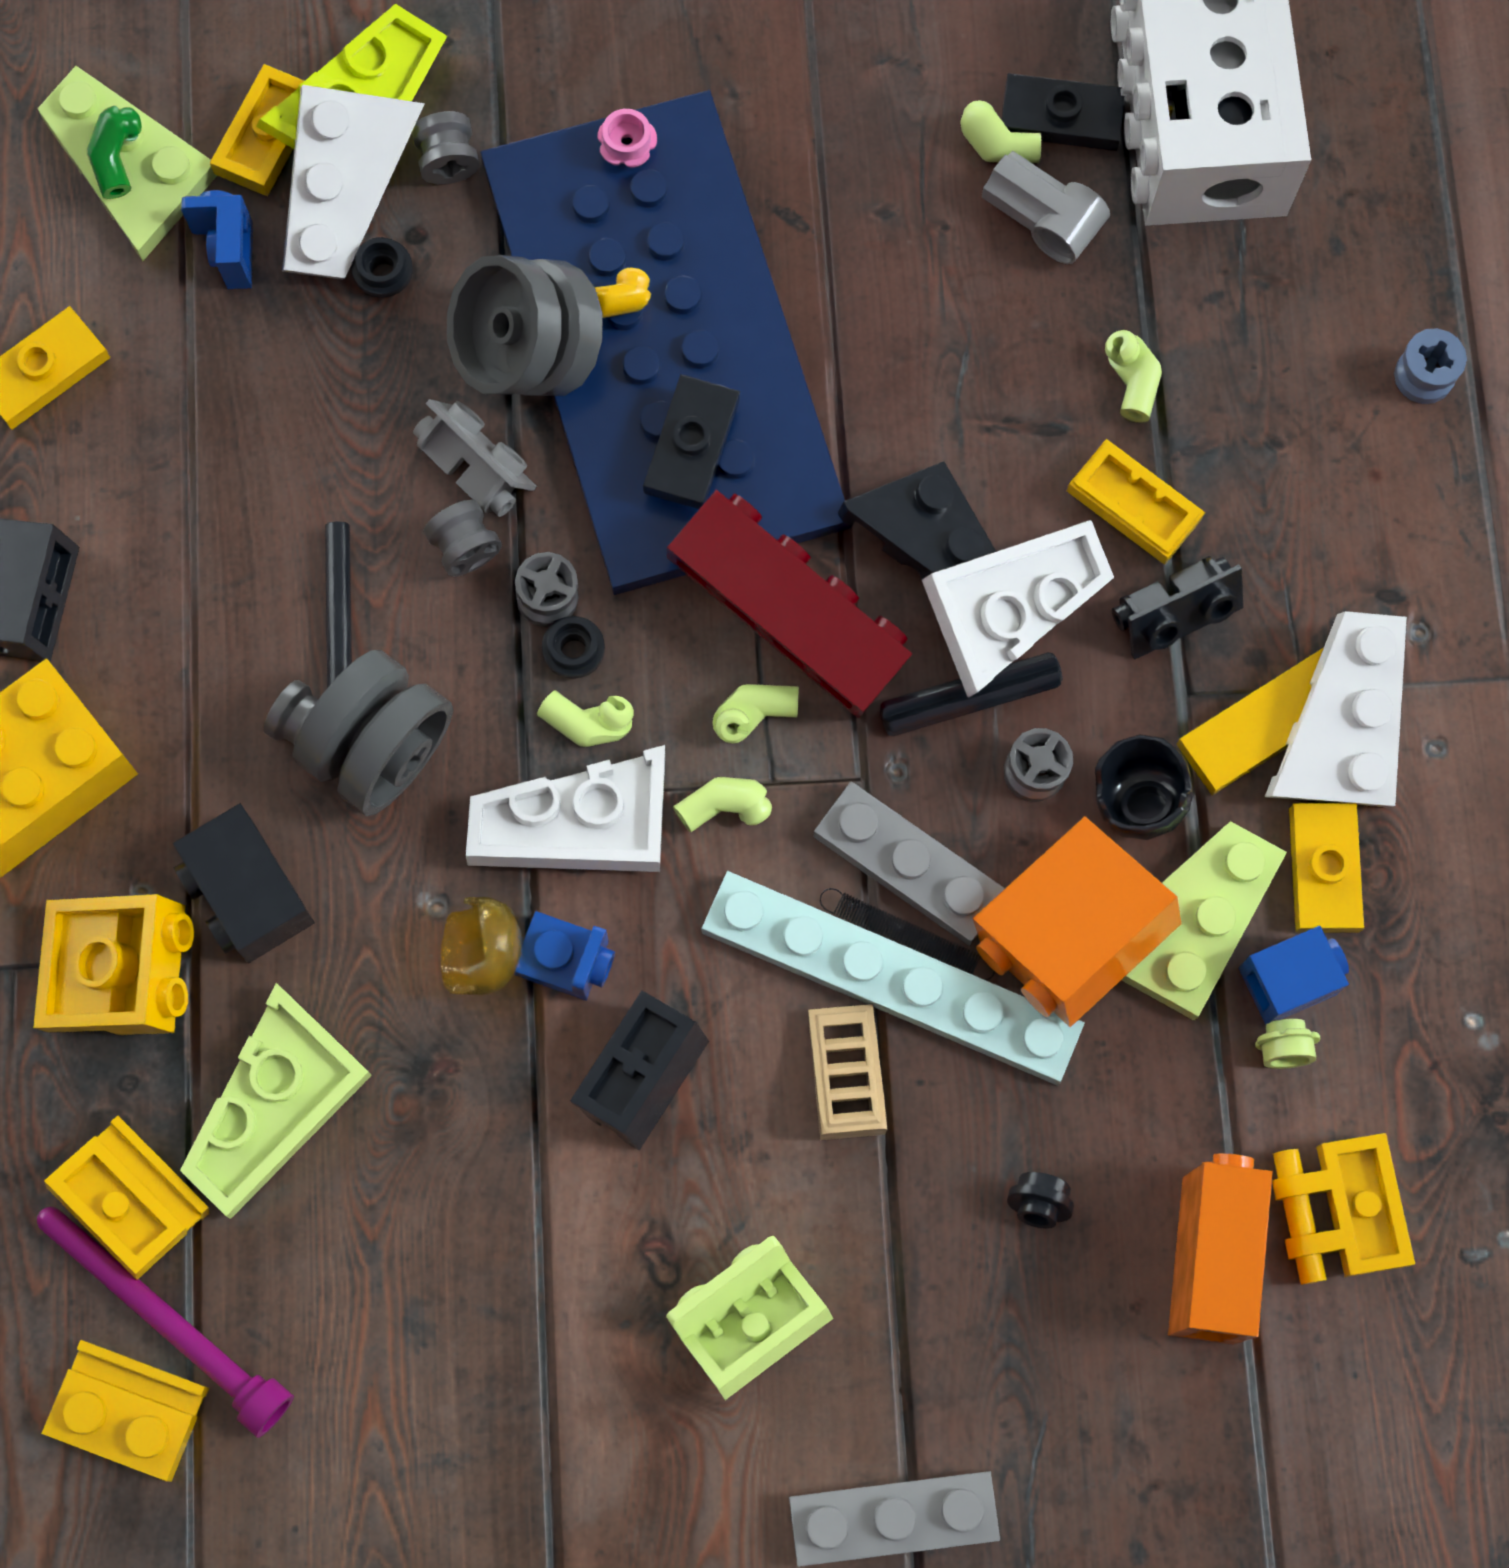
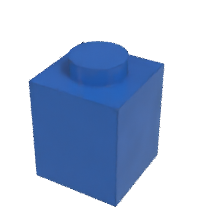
M1317 926L1252 954L1238 967L1265 1025L1330 999L1349 985L1345 977L1349 973L1346 956L1335 939L1330 938L1327 940L1321 926Z

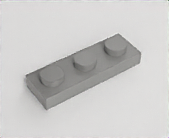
M852 781L814 830L813 837L968 946L972 944L978 935L973 918L1005 889Z
M991 1471L789 1497L797 1567L1000 1541Z

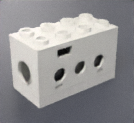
M1119 0L1120 5L1113 6L1111 10V33L1113 42H1122L1124 59H1119L1117 79L1118 87H1122L1120 89L1121 96L1129 95L1131 113L1125 114L1124 137L1126 148L1128 150H1136L1138 167L1132 168L1131 194L1133 203L1142 204L1145 226L1287 216L1311 162L1289 0Z

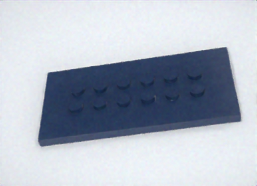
M710 90L636 109V111L642 113L647 118L657 134V144L653 150L649 151V159L637 167L630 168L622 163L615 166L602 157L600 153L602 143L598 141L597 136L599 128L606 118L480 151L482 164L510 256L525 257L528 260L549 259L566 261L583 270L594 287L616 284L617 274L626 268L640 269L650 279L647 290L651 293L648 304L642 310L602 318L601 347L595 367L585 382L566 396H553L614 595L686 575L667 559V547L699 509L644 494L643 484L680 374L740 391V401L707 500L716 489L727 499H730L733 494L741 496L761 514L762 520L758 525L776 540L784 534L798 544L851 528L838 515V511L845 499ZM629 137L621 140L625 145H629L633 141Z

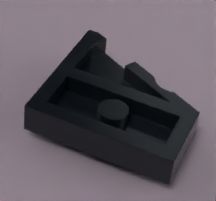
M944 461L844 501L838 511L841 520L850 527L855 522H858L886 544L882 551L901 565L914 568L922 580L932 573L997 552Z

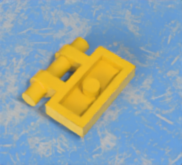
M1386 1133L1318 1145L1316 1148L1321 1171L1303 1173L1299 1149L1273 1153L1278 1179L1272 1180L1276 1201L1283 1200L1291 1237L1285 1239L1288 1259L1296 1260L1301 1285L1327 1280L1321 1254L1339 1251L1344 1277L1415 1265ZM1326 1192L1334 1230L1316 1233L1309 1195Z

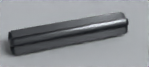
M1047 652L1010 663L991 682L970 697H967L961 679H956L886 700L880 706L881 720L889 736H897L1058 688L1063 680L1062 670L1055 654Z

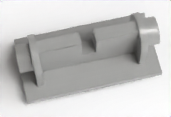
M431 399L428 400L426 405L437 416L434 419L431 416H427L415 426L413 434L418 438L417 446L448 475H452L465 460L470 466L456 481V484L473 500L477 501L485 513L493 511L498 517H501L516 502V499L511 495L515 488L530 491L536 489L537 486L523 473L527 468L526 462L504 443L499 442L495 446L480 431L485 424L474 411L459 401L452 405Z

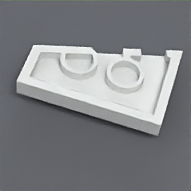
M302 85L300 89L283 272L345 279L425 103Z
M1089 520L932 573L924 578L922 582L967 697H970L991 682L998 673L1029 650L1036 641L1055 625L1067 618L1111 581L1114 576L1093 523Z
M1347 611L1337 614L1310 681L1312 688L1298 722H1295L1292 726L1286 742L1288 746L1277 776H1273L1265 797L1328 803H1357V805L1377 807L1395 806L1407 617Z
M665 745L644 750L643 756L611 764L610 760L587 765V771L550 781L546 777L470 796L466 845L467 865L660 872Z

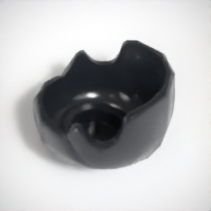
M1142 734L1115 742L1098 760L1095 767L1098 809L1103 820L1108 822L1111 829L1121 836L1149 840L1172 832L1190 811L1193 788L1188 764L1184 756L1164 738Z

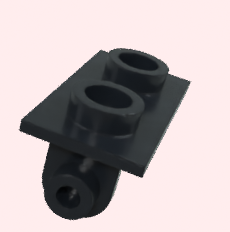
M1208 556L1200 562L1169 576L1170 585L1176 592L1172 596L1167 594L1159 582H1155L1130 595L1121 597L1119 599L1120 605L1112 608L1111 612L1116 625L1121 631L1129 628L1131 655L1134 660L1154 650L1168 648L1179 638L1209 624L1220 623L1229 618L1234 612L1244 608L1242 567L1238 564L1231 568L1224 557L1214 560L1211 556Z

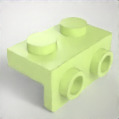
M770 1236L762 1243L751 1245L742 1250L734 1258L731 1266L707 1284L698 1285L686 1292L679 1300L677 1306L666 1315V1318L683 1344L725 1400L833 1319L827 1306L790 1261L783 1246L775 1236Z

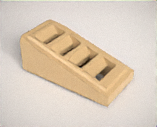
M873 1004L808 1010L820 1140L885 1135L887 1121ZM861 1024L862 1036L825 1039L823 1027ZM853 1050H863L864 1061L827 1064L826 1053ZM866 1075L867 1086L830 1089L829 1078ZM868 1099L869 1111L833 1114V1102Z

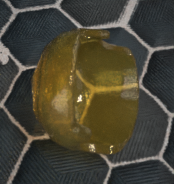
M465 897L464 904L471 905L472 907L464 911L450 913L445 922L441 944L443 985L450 994H493L507 985L514 976L522 955V933L512 909L506 904L491 897Z

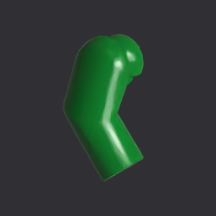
M113 105L101 112L87 147L90 164L102 197L105 199L122 197L129 193L132 188L120 157V152L124 140L135 141L138 134L142 131V124L139 114L130 107L119 109Z

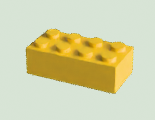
M47 658L0 692V878L138 775L137 771Z

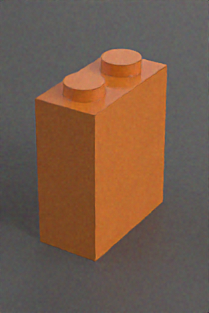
M1085 816L973 918L980 941L976 949L982 959L999 975H1004L1007 971L1011 972L1024 984L1021 988L1023 995L1040 1014L1049 1017L1054 1012L1069 1027L1075 1024L1181 925L1178 897Z
M1224 1153L1214 1154L1213 1162H1202L1200 1166L1182 1179L1168 1336L1232 1345L1259 1336L1273 1171L1253 1169L1254 1159L1251 1157Z

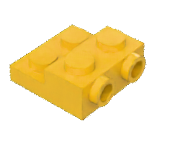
M157 894L46 900L33 1028L45 1032L107 1031L117 1035L174 1033L175 1018L183 1015L188 1005L187 986L179 978L181 952L188 951L194 939L193 923L190 917L185 914V905Z

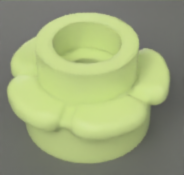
M1281 1019L1266 1024V1033L1257 1038L1255 1046L1258 1050H1262L1263 1063L1268 1068L1285 1069L1301 1067L1316 1061L1314 1044L1320 1041V1035L1317 1032H1311L1309 1029H1306L1304 1020Z

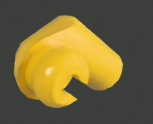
M626 268L617 274L616 284L595 287L602 310V318L642 310L648 304L651 293L647 290L650 281L649 276L640 269Z

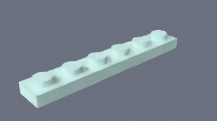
M729 871L726 872L702 926V934L865 1004H873V1007L1057 1086L1063 1078L1085 1022L1078 1020L1069 1027L1054 1012L1049 1017H1045L1024 996Z

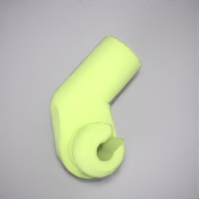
M973 101L966 106L960 121L961 130L965 138L983 160L999 162L1005 154L1009 155L1014 151L1031 163H1040L1041 133L1010 132L993 107L985 101Z
M1127 330L1116 331L1107 339L1105 352L1110 365L1127 386L1120 414L1130 421L1147 422L1150 419L1162 374L1161 365L1141 338Z
M757 684L739 686L716 710L712 721L714 731L724 742L734 744L743 741L766 716L797 717L799 686Z
M554 690L539 707L537 716L575 744L589 747L618 741L626 736L632 728L634 710L631 703L620 696H609L607 701L601 703L600 706L582 710L558 691Z
M717 777L674 805L673 809L689 832H693L720 812L738 813L741 821L747 825H757L770 816L772 804L765 797L767 793L766 788L756 780Z

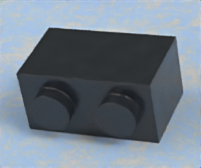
M241 803L173 843L183 860L182 863L173 868L193 900L202 895L205 896L215 913L213 917L205 922L225 954L236 948L249 964L315 924Z

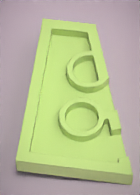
M77 66L70 71L38 107V111L45 124L79 172L86 178L100 198L103 206L127 236L142 261L147 258L183 216L181 211L182 197L199 196L217 177L212 171L211 159ZM113 105L119 109L130 107L139 114L142 124V131L138 134L135 141L124 140L120 152V157L132 188L129 193L122 197L105 199L102 197L90 164L87 147L101 112Z
M1230 821L1162 882L1163 885L1178 897L1181 925L1129 972L1122 981L1195 1021L1204 1008L1287 852Z
M277 983L266 1002L267 1008L252 1037H248L238 1056L240 1061L221 1098L216 1099L180 1169L230 1219L372 1076Z

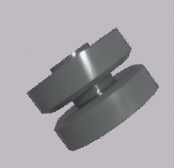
M505 255L482 256L464 270L453 288L447 311V343L455 368L466 384L482 394L566 396L585 382L595 367L601 347L602 310L595 287L583 270L566 261L549 259L528 260L525 257Z
M370 650L357 658L337 676L305 719L295 740L292 753L295 762L320 782L339 778L337 791L340 797L365 816L376 815L389 806L408 788L440 745L450 725L454 711L451 702L429 685L416 684L408 688L409 675L406 668L382 650Z

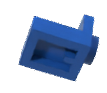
M210 190L201 193L199 196L182 197L181 211L191 232L196 235L207 234L206 248L210 267H218L227 289L252 288L253 221L242 195H232L225 191Z
M535 911L512 971L515 976L587 1001L592 985L603 988L613 964L615 951L607 948L609 939L606 929L593 926L591 931Z

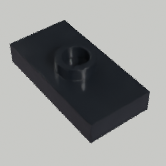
M1008 73L1001 120L1010 132L1041 133V142L1117 151L1120 142L1125 95L1121 96L1120 89L1122 87Z
M680 374L643 484L644 494L700 509L707 501L740 401V391Z

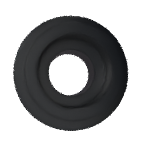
M376 237L367 240L360 246L351 264V270L355 283L364 293L373 297L386 298L394 296L406 288L412 278L413 264L410 254L403 245L389 238ZM381 264H388L393 267V271L385 276H375L372 274L373 270Z
M568 616L557 620L547 629L542 640V653L546 664L554 673L565 678L576 679L591 674L599 667L604 657L605 643L600 629L592 621L579 616ZM570 641H579L586 647L584 653L576 658L567 657L563 654L562 649Z
M1041 1172L1021 1174L1018 1185L1010 1188L1007 1198L1008 1205L1018 1212V1219L1027 1225L1037 1228H1053L1056 1226V1222L1069 1220L1074 1209V1203L1069 1198L1071 1192L1069 1184L1056 1176Z

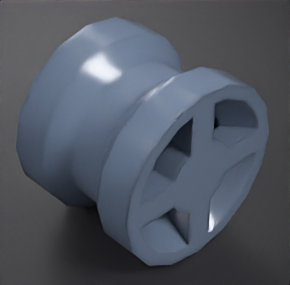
M1438 328L1425 329L1415 334L1407 344L1404 353L1397 361L1395 367V383L1400 392L1411 401L1421 404L1436 403L1444 399L1465 369L1467 357L1464 346L1452 333ZM1437 361H1438V363H1439V365H1440V368H1437V367L1435 366L1436 363H1437Z

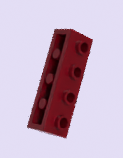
M716 489L668 545L667 559L859 719L912 655L903 646L908 638L897 626L883 616L879 615L873 621L857 608L855 604L858 602L859 597L839 578L830 575L825 581L806 564L811 557L794 540L784 534L776 540L758 525L762 520V516L749 502L737 494H733L730 499H727Z

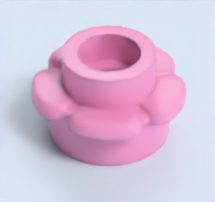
M620 109L611 113L600 126L597 136L598 141L602 143L600 146L602 157L615 166L622 163L627 167L633 168L644 164L650 157L649 151L653 150L657 144V134L654 127L649 124L647 118L642 113L633 109ZM629 137L633 141L631 144L625 145L621 140Z

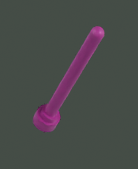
M46 1207L39 1212L37 1225L40 1230L234 1399L231 1406L239 1412L237 1421L255 1437L260 1438L265 1435L280 1420L294 1399V1395L274 1378L266 1381L260 1375H256L253 1378L140 1279L136 1280L109 1252L58 1208Z

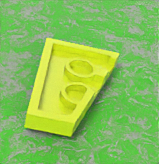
M394 4L347 44L336 57L317 73L314 72L301 83L296 91L277 107L274 106L261 117L256 127L295 149L300 89L302 85L412 101L447 36L402 7Z

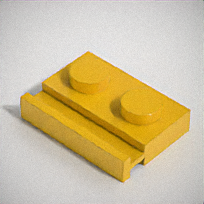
M116 1116L110 1122L111 1125L98 1137L94 1136L46 1178L44 1182L46 1188L138 1280L185 1237L187 1231L200 1219L203 1220L209 1215V1207L119 1116Z
M80 1340L77 1350H79L72 1368L68 1369L41 1434L164 1481L172 1482L198 1418L196 1415L203 1398L207 1396L209 1387L90 1342Z

